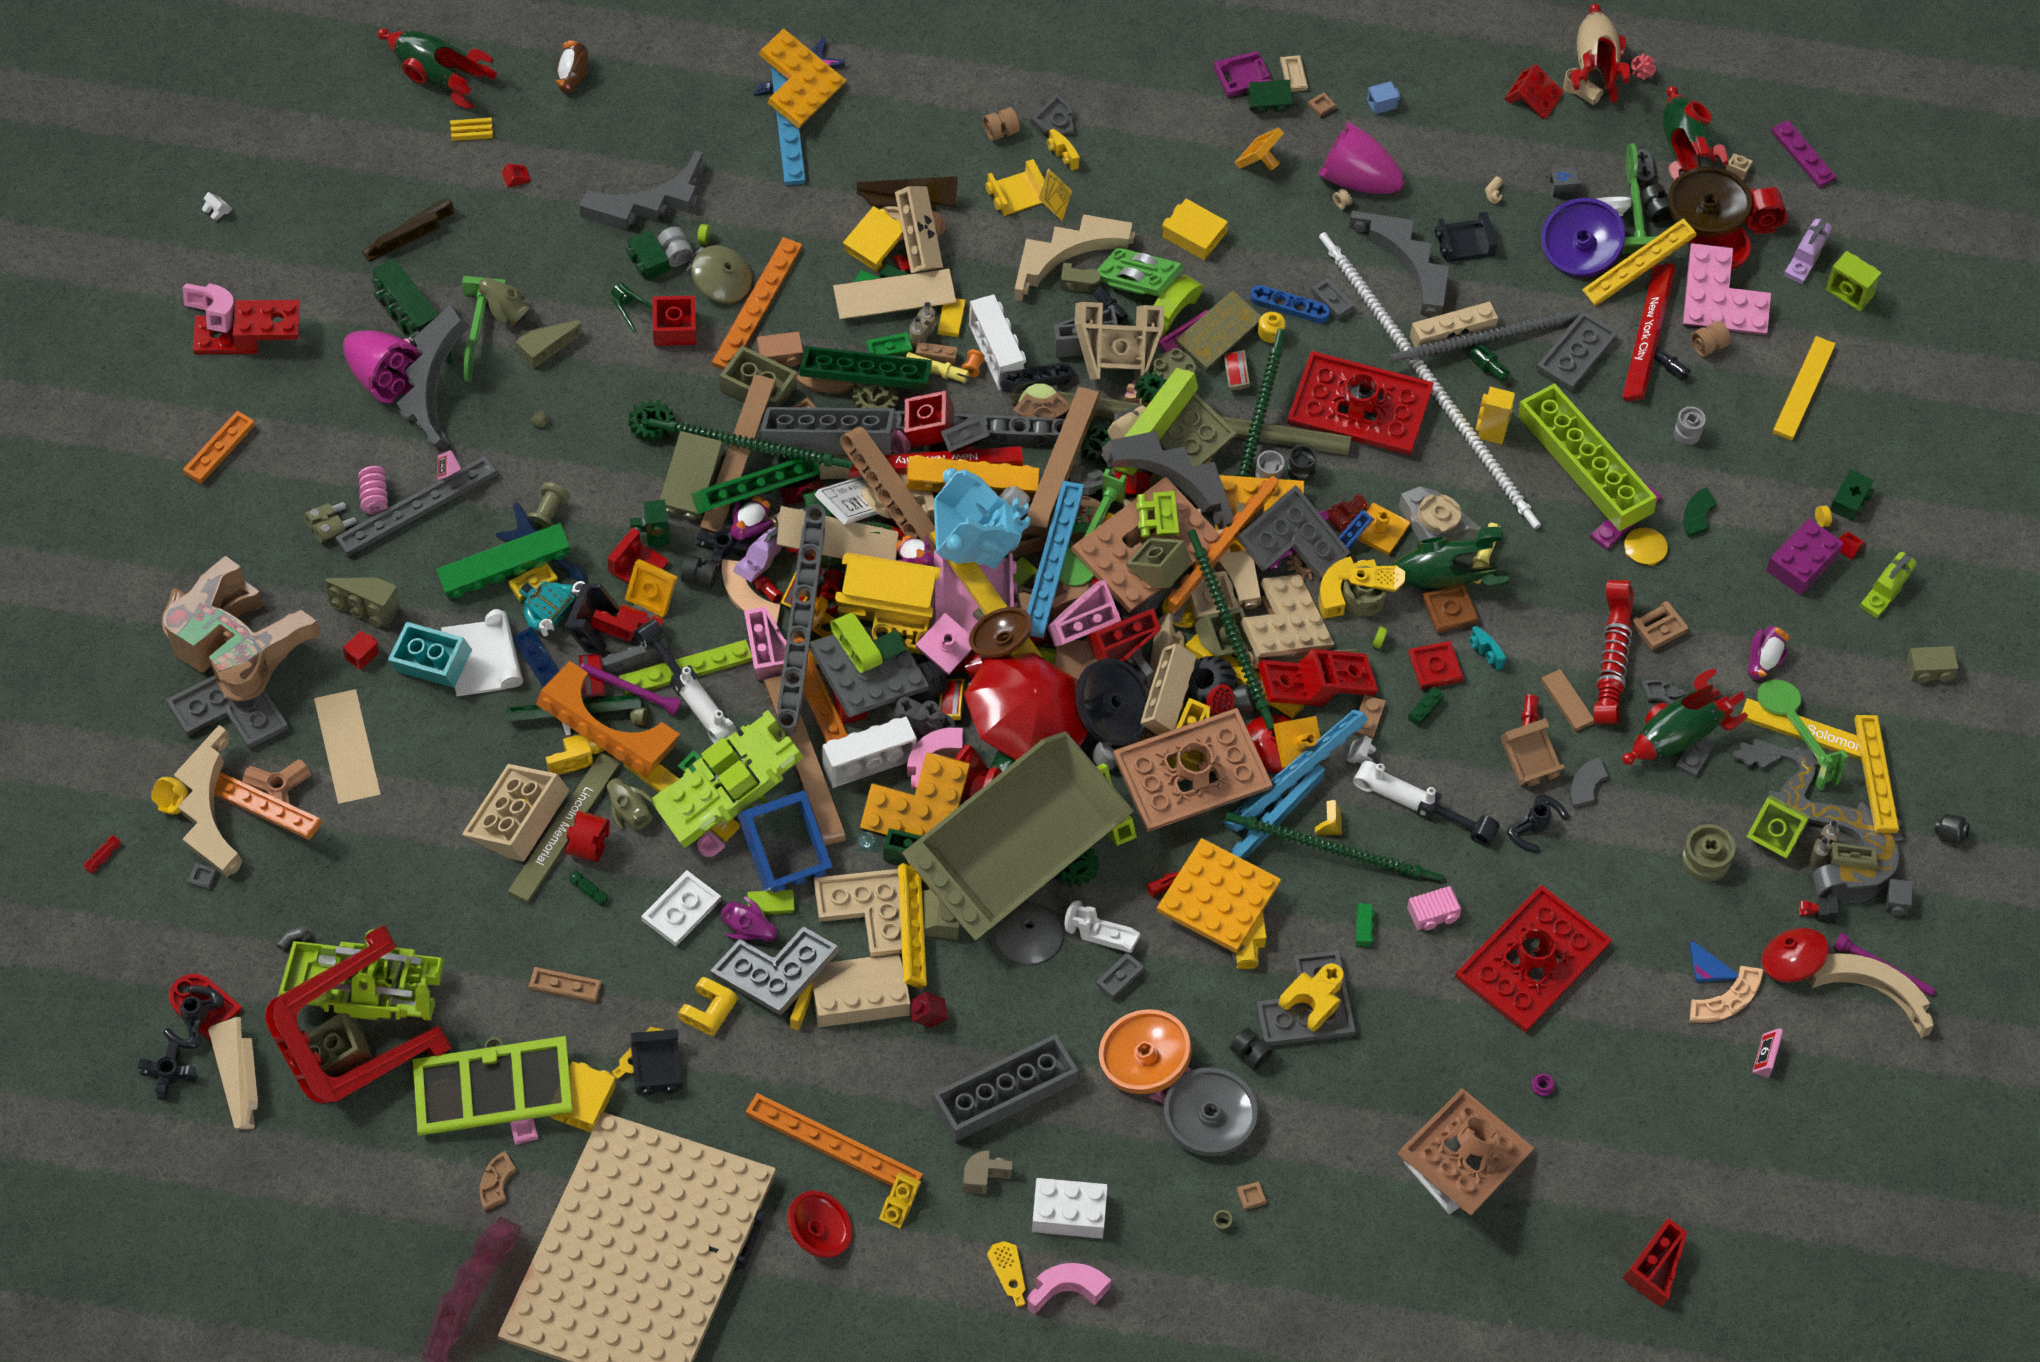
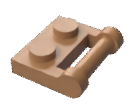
M1667 601L1660 604L1659 608L1639 618L1631 619L1630 623L1634 631H1637L1651 651L1687 633L1689 629ZM1662 615L1667 616V617H1665V618H1663V619H1661V620H1659V621H1657V622L1651 624V625L1648 626V627H1645V626H1644L1645 624L1651 622L1652 620H1654V619H1656V618H1658V617H1660V616H1662Z

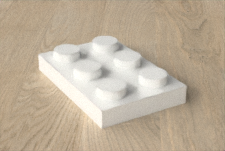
M686 870L641 916V919L674 946H677L721 901V896Z

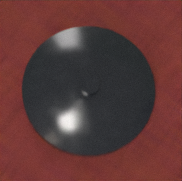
M1113 658L1102 659L1087 666L1078 679L1075 692L1077 711L1087 731L1096 740L1110 747H1124L1140 740L1147 732L1148 728L1140 723L1149 691L1139 673L1129 664Z

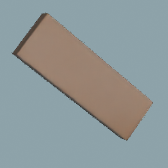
M1561 669L1541 678L1542 684L1575 732L1594 724L1593 716Z
M534 967L529 990L596 1003L602 981Z

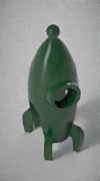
M1502 527L1481 528L1476 533L1475 539L1448 541L1447 537H1432L1417 542L1416 549L1401 556L1390 565L1397 566L1405 571L1404 585L1418 588L1451 587L1480 579L1483 585L1488 588H1495L1510 583V571H1498L1497 565L1459 569L1452 562L1456 555L1493 548V542L1503 540Z

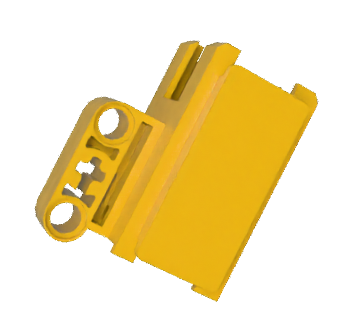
M853 553L844 554L842 565H845L846 570L843 593L836 592L835 596L839 615L844 616L853 613L858 619L874 621L872 628L873 640L877 639L876 636L879 632H886L888 634L899 630L902 636H907L905 643L909 652L924 655L913 645L914 637H916L917 644L932 627L934 609L932 608V593L935 580H939L941 568Z

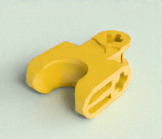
M1326 964L1313 978L1306 972H1303L1280 996L1278 1005L1284 1010H1289L1297 1003H1307L1314 1010L1308 1017L1307 1028L1312 1032L1317 1031L1334 1013L1341 1002L1335 994L1342 986V968L1337 964Z

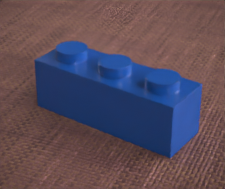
M1362 510L1344 530L1339 539L1348 550L1372 524L1375 518L1366 510Z

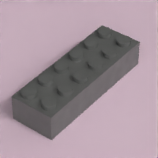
M766 407L761 428V440H765L766 443L771 441L772 444L777 442V445L782 443L783 446L787 444L789 448L794 446L795 449L797 447H800L801 450L806 448L807 451L811 449L813 453L818 451V454L824 452V454L842 455L846 454L840 444V437L857 427H862L867 431L883 455L892 454L896 434L895 408Z
M1054 1034L934 1092L932 1105L953 1141L957 1142L1078 1082L1079 1070L1058 1036Z

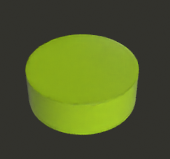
M701 224L699 226L697 236L699 245H708L711 235L710 225Z
M1379 627L1372 647L1381 648L1388 631L1386 628Z

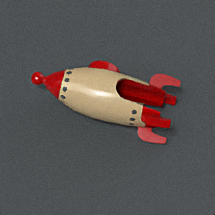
M1592 4L1589 8L1590 13L1584 18L1577 34L1576 44L1580 69H1575L1571 72L1572 86L1575 91L1579 90L1580 81L1584 79L1586 83L1589 73L1597 69L1601 73L1605 90L1608 89L1610 101L1614 103L1618 101V88L1615 84L1618 74L1622 75L1624 83H1629L1630 81L1629 64L1620 63L1626 46V37L1617 33L1612 21L1601 12L1600 5Z

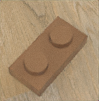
M1364 695L1359 711L1365 713L1369 720L1363 724L1359 731L1352 734L1360 737L1366 735L1373 740L1386 701Z

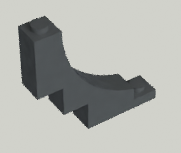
M1352 211L1349 229H1354L1357 232L1368 231V241L1389 251L1411 273L1420 295V314L1426 315L1429 318L1442 315L1449 266L1428 263L1431 243L1411 240L1414 220Z
M1156 431L1113 439L1102 447L1103 458L1109 468L1134 467L1151 471L1164 478L1167 477L1193 500L1202 513L1213 512V520L1219 530L1224 529L1226 526L1229 528L1232 525L1234 516L1215 462L1192 466L1185 446L1162 451Z

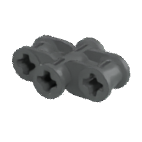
M901 697L897 701V705L891 706L888 710L890 720L898 718L900 715L902 716L899 719L907 717L915 736L919 734L926 736L939 729L955 727L954 720L949 715L940 712L939 706L934 701H926L922 705L909 697Z

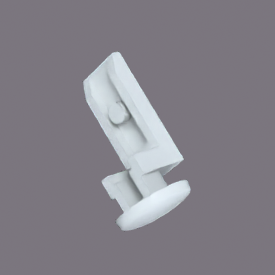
M1079 900L1073 901L1066 912L1065 930L1073 934L1078 927L1082 940L1131 953L1140 937V933L1130 927L1098 919L1096 908L1083 907L1082 902Z

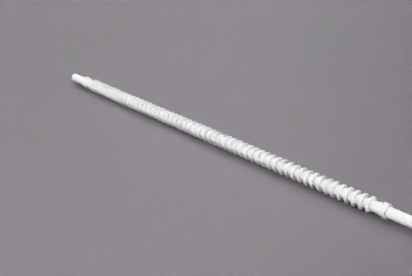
M1326 232L1321 233L1319 238L1329 250L1328 254L1330 257L1335 259V264L1338 265L1339 269H1342L1341 272L1345 273V277L1348 278L1351 285L1355 286L1354 289L1358 291V295H1361V299H1364L1367 307L1371 308L1370 311L1374 313V317H1377V321H1380L1383 329L1387 330L1386 333L1390 334V338L1400 348V352L1407 351L1411 344L1407 342V338H1404V334L1401 333L1398 326L1394 325L1395 322L1391 320V316H1388L1385 308L1381 307L1382 304L1378 303V299L1375 298L1372 291L1368 290L1369 287L1365 285V281H1362V277H1359V273L1356 272L1353 265L1349 264L1350 261L1346 259V256L1342 255L1339 246H1335ZM1419 356L1416 360L1406 359L1410 365H1413L1412 368L1416 370V374H1419V378L1434 382L1432 395L1436 401H1439V405H1443L1442 409L1446 410V414H1449L1452 423H1456L1455 427L1459 428L1458 431L1462 432V436L1465 437L1466 441H1469L1468 444L1472 446V450H1476L1475 454L1479 455L1478 458L1482 460L1483 464H1486L1485 467L1489 469V473H1492V477L1496 478L1495 481L1499 482L1502 491H1506L1505 495L1509 496L1512 504L1517 506L1519 514L1525 516L1534 530L1538 529L1541 524L1530 510L1531 506L1523 501L1524 497L1520 495V491H1516L1517 487L1513 486L1514 483L1510 482V478L1506 477L1507 474L1505 472L1503 473V468H1500L1497 460L1493 459L1490 451L1486 450V445H1483V441H1479L1480 437L1476 436V432H1473L1470 423H1466V418H1463V414H1460L1457 406L1453 405L1454 402L1450 400V396H1446L1447 392L1443 391L1444 388L1440 387V383L1437 382L1436 378H1433L1434 375L1430 373V369H1427L1424 361L1420 360Z

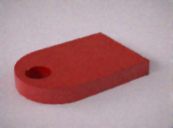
M187 974L180 977L173 983L169 991L171 1007L181 1018L180 1006L185 998L197 997L200 1001L211 998L201 994H190L189 992L182 994L178 991L180 986H205L223 996V1006L210 1011L199 1030V1033L209 1041L211 1038L208 1029L211 1026L230 1020L243 1010L240 1004L209 978L201 974Z

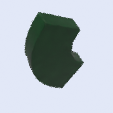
M1707 487L1695 493L1686 505L1683 515V526L1688 538L1707 531L1706 515L1709 511L1716 508L1717 503Z

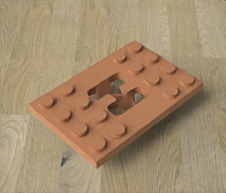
M1165 477L1143 494L1146 495V501H1153V492L1175 491L1179 535L1157 537L1155 531L1150 535V538L1183 540L1192 560V563L1185 569L1186 571L1198 561L1193 555L1195 551L1187 532L1195 529L1202 547L1206 550L1213 542L1217 543L1219 541L1220 534L1173 483ZM1137 498L1071 548V551L1099 581L1106 580L1110 593L1128 613L1162 589L1161 587L1150 586L1126 566L1130 558L1148 539L1142 538L1138 529L1140 517L1139 512L1136 510ZM1149 510L1148 520L1155 519L1154 510ZM1125 537H1126V544L1122 541V539L1125 538Z
M1238 708L1113 751V756L1147 832L1272 789V783ZM1196 750L1205 754L1204 761L1196 764L1199 772H1194L1183 766L1180 760L1183 753ZM1177 756L1176 767L1172 769L1167 759ZM1214 771L1218 781L1209 784V773ZM1185 779L1191 780L1193 790L1182 792L1177 783Z
M1462 1088L1401 1148L1398 1155L1420 1172L1425 1179L1439 1188L1443 1194L1457 1203L1462 1210L1472 1215L1529 1156L1534 1147ZM1457 1135L1461 1147L1457 1152H1452L1444 1145V1142ZM1470 1154L1483 1156L1478 1171L1466 1163V1159Z

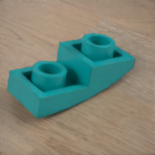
M1477 626L1473 627L1469 637L1471 648L1476 649L1478 655L1486 653L1488 663L1490 665L1493 664L1495 670L1503 669L1506 656L1499 645L1485 631Z

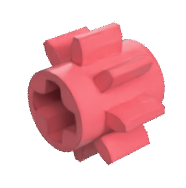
M1645 54L1635 57L1631 63V68L1634 70L1632 75L1642 80L1652 77L1656 71V66L1653 64L1655 59Z

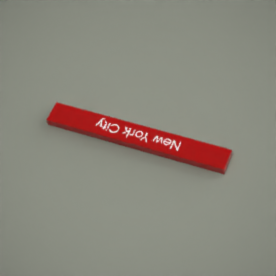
M1673 263L1653 267L1622 396L1624 401L1629 402L1645 398L1675 272V265Z
M1021 446L884 455L897 474H907L909 456L921 455L925 458L943 457L947 460L964 459L968 462L986 461L990 464L1007 463L1012 466H1023ZM855 465L853 469H849L850 477H862Z

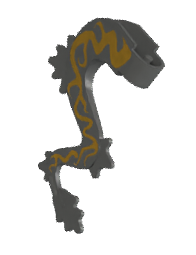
M1756 738L1753 739L1752 745L1742 742L1740 749L1734 751L1732 757L1735 760L1743 761L1746 767L1756 763L1760 769H1765L1768 765L1775 763L1781 758L1795 763L1799 768V771L1784 784L1780 792L1769 791L1768 797L1771 795L1811 816L1808 823L1826 826L1832 820H1836L1839 830L1849 834L1857 842L1858 846L1876 848L1878 862L1876 871L1832 864L1815 870L1812 874V880L1817 896L1827 898L1828 895H1837V900H1839L1840 905L1869 900L1883 891L1897 869L1899 851L1896 843L1901 842L1903 836L1899 833H1875L1871 810L1863 802H1860L1857 809L1842 805L1817 803L1807 800L1805 792L1815 775V767L1819 765L1818 759L1814 758L1810 748L1801 750L1799 747H1795L1794 750H1790ZM1897 820L1898 826L1900 828L1903 822L1901 820Z

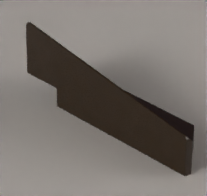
M958 177L858 181L856 193L863 196L872 207H898L895 192L908 186L927 187L933 211H936V204L957 208Z
M442 198L391 232L378 237L374 243L361 251L362 254L370 262L439 229V221L454 214L451 199Z

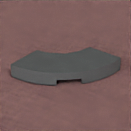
M1641 681V686L1648 702L1666 703L1669 705L1687 694L1684 690H1679L1665 681Z
M1600 757L1587 762L1576 773L1570 789V800L1573 808L1594 803V788L1599 782L1607 779L1608 775Z

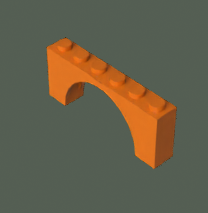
M569 661L541 690L536 705L647 778L672 751L680 734L663 722L650 730L635 733L617 731L601 724L587 711L581 698V689L588 672Z

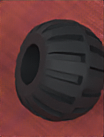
M1205 656L1195 660V668L1191 673L1188 683L1189 688L1185 695L1188 700L1191 698L1206 705L1209 692L1217 685L1226 684L1231 689H1235L1238 682L1233 667L1226 660L1215 656Z
M932 661L917 665L929 685L928 690L909 696L910 699L922 705L926 701L936 699L948 688L947 674Z

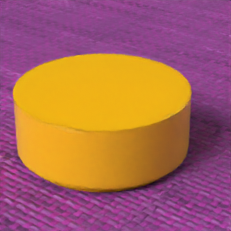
M1826 505L1818 506L1815 510V518L1818 525L1822 528L1829 527L1832 523V513Z

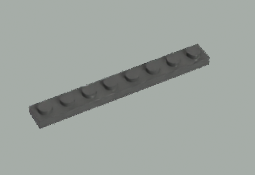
M483 456L452 475L437 481L335 537L336 542L346 556L349 557L497 476L496 470L489 460Z

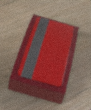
M601 654L578 655L579 667L582 663H586L603 671ZM588 674L582 688L583 698L605 697V681Z

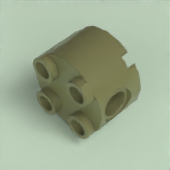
M1174 348L1171 351L1160 354L1156 358L1153 372L1156 371V374L1159 376L1164 374L1163 379L1168 380L1176 368L1196 373V365L1192 358L1182 352L1181 349Z
M1361 566V567H1356V568H1371V567H1369V566ZM1357 574L1358 577H1364L1363 574ZM1345 580L1342 592L1346 603L1345 607L1355 617L1372 616L1382 610L1387 590L1354 585L1349 580Z

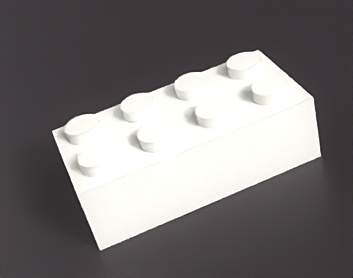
M993 294L970 301L969 326L981 352L985 355V361L998 390H1002L1000 382L1003 374L1025 369L1026 357L1024 352L1018 348L1017 336L1011 333V324L1009 319L1003 315L1004 311L1001 302H997Z
M903 717L901 719H892L889 723L880 726L874 725L868 730L859 733L853 732L847 737L838 740L833 739L823 744V768L832 788L908 763L909 755L916 745V736L907 717Z

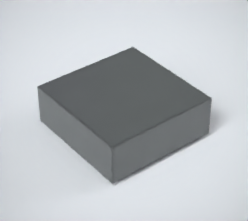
M195 863L187 884L210 891L218 871L216 868Z

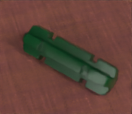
M574 871L570 875V883L578 886V889L590 899H595L594 902L602 906L608 900L607 894L602 890L599 891V888L587 878H583L580 872Z

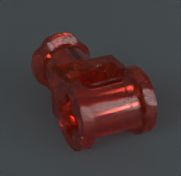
M1356 494L1354 499L1348 503L1343 500L1339 504L1332 505L1326 511L1329 516L1327 520H1330L1335 525L1336 531L1340 533L1351 524L1358 513L1362 510L1367 511L1369 505L1361 494Z

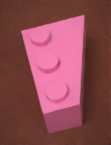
M1106 580L1096 582L1047 625L1055 647L1121 621Z
M766 607L745 610L744 614L757 681L782 675L786 639L782 636Z

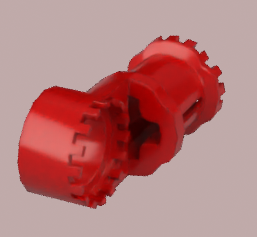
M827 569L823 572L825 581L821 589V596L828 601L836 603V592H841L839 584L843 577L842 572L836 571V569ZM836 603L834 607H827L825 612L829 615L836 614L838 612V604Z

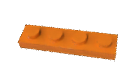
M236 411L183 469L184 475L202 484L255 426L254 420Z

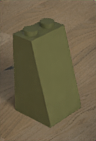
M680 431L660 500L665 499L668 515L679 513L683 514V517L688 520L696 521V518L703 519L705 512L697 513L691 494L716 484L726 456L722 441Z

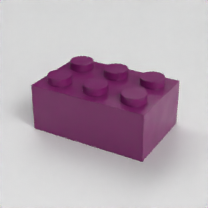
M1808 518L1770 558L1766 571L1801 596L1840 555L1843 542Z

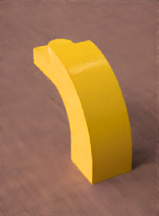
M1350 556L1339 560L1326 571L1321 582L1318 600L1323 619L1344 615L1346 603L1341 590L1344 587L1345 580L1338 579L1339 571L1349 572L1352 568L1361 566L1372 568L1377 566L1374 559L1360 560L1357 563H1353Z

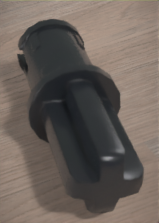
M1102 287L1097 288L1093 292V297L1099 303H1103L1104 311L1108 310V306L1114 305L1118 324L1125 320L1123 317H1128V314L1117 304V300L1113 299Z
M1662 348L1656 349L1654 359L1665 366L1666 371L1670 370L1681 380L1687 379L1689 376L1687 373H1691V369L1679 362L1676 356L1672 357Z

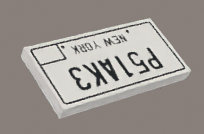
M863 476L818 489L815 493L818 500L843 525L878 514L866 503L862 496V490L868 484Z

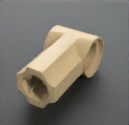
M1576 68L1569 69L1564 79V90L1569 94H1576L1590 104L1595 105L1603 95V89L1588 80L1585 83L1583 79L1580 81L1579 90L1575 91L1572 86L1571 72Z

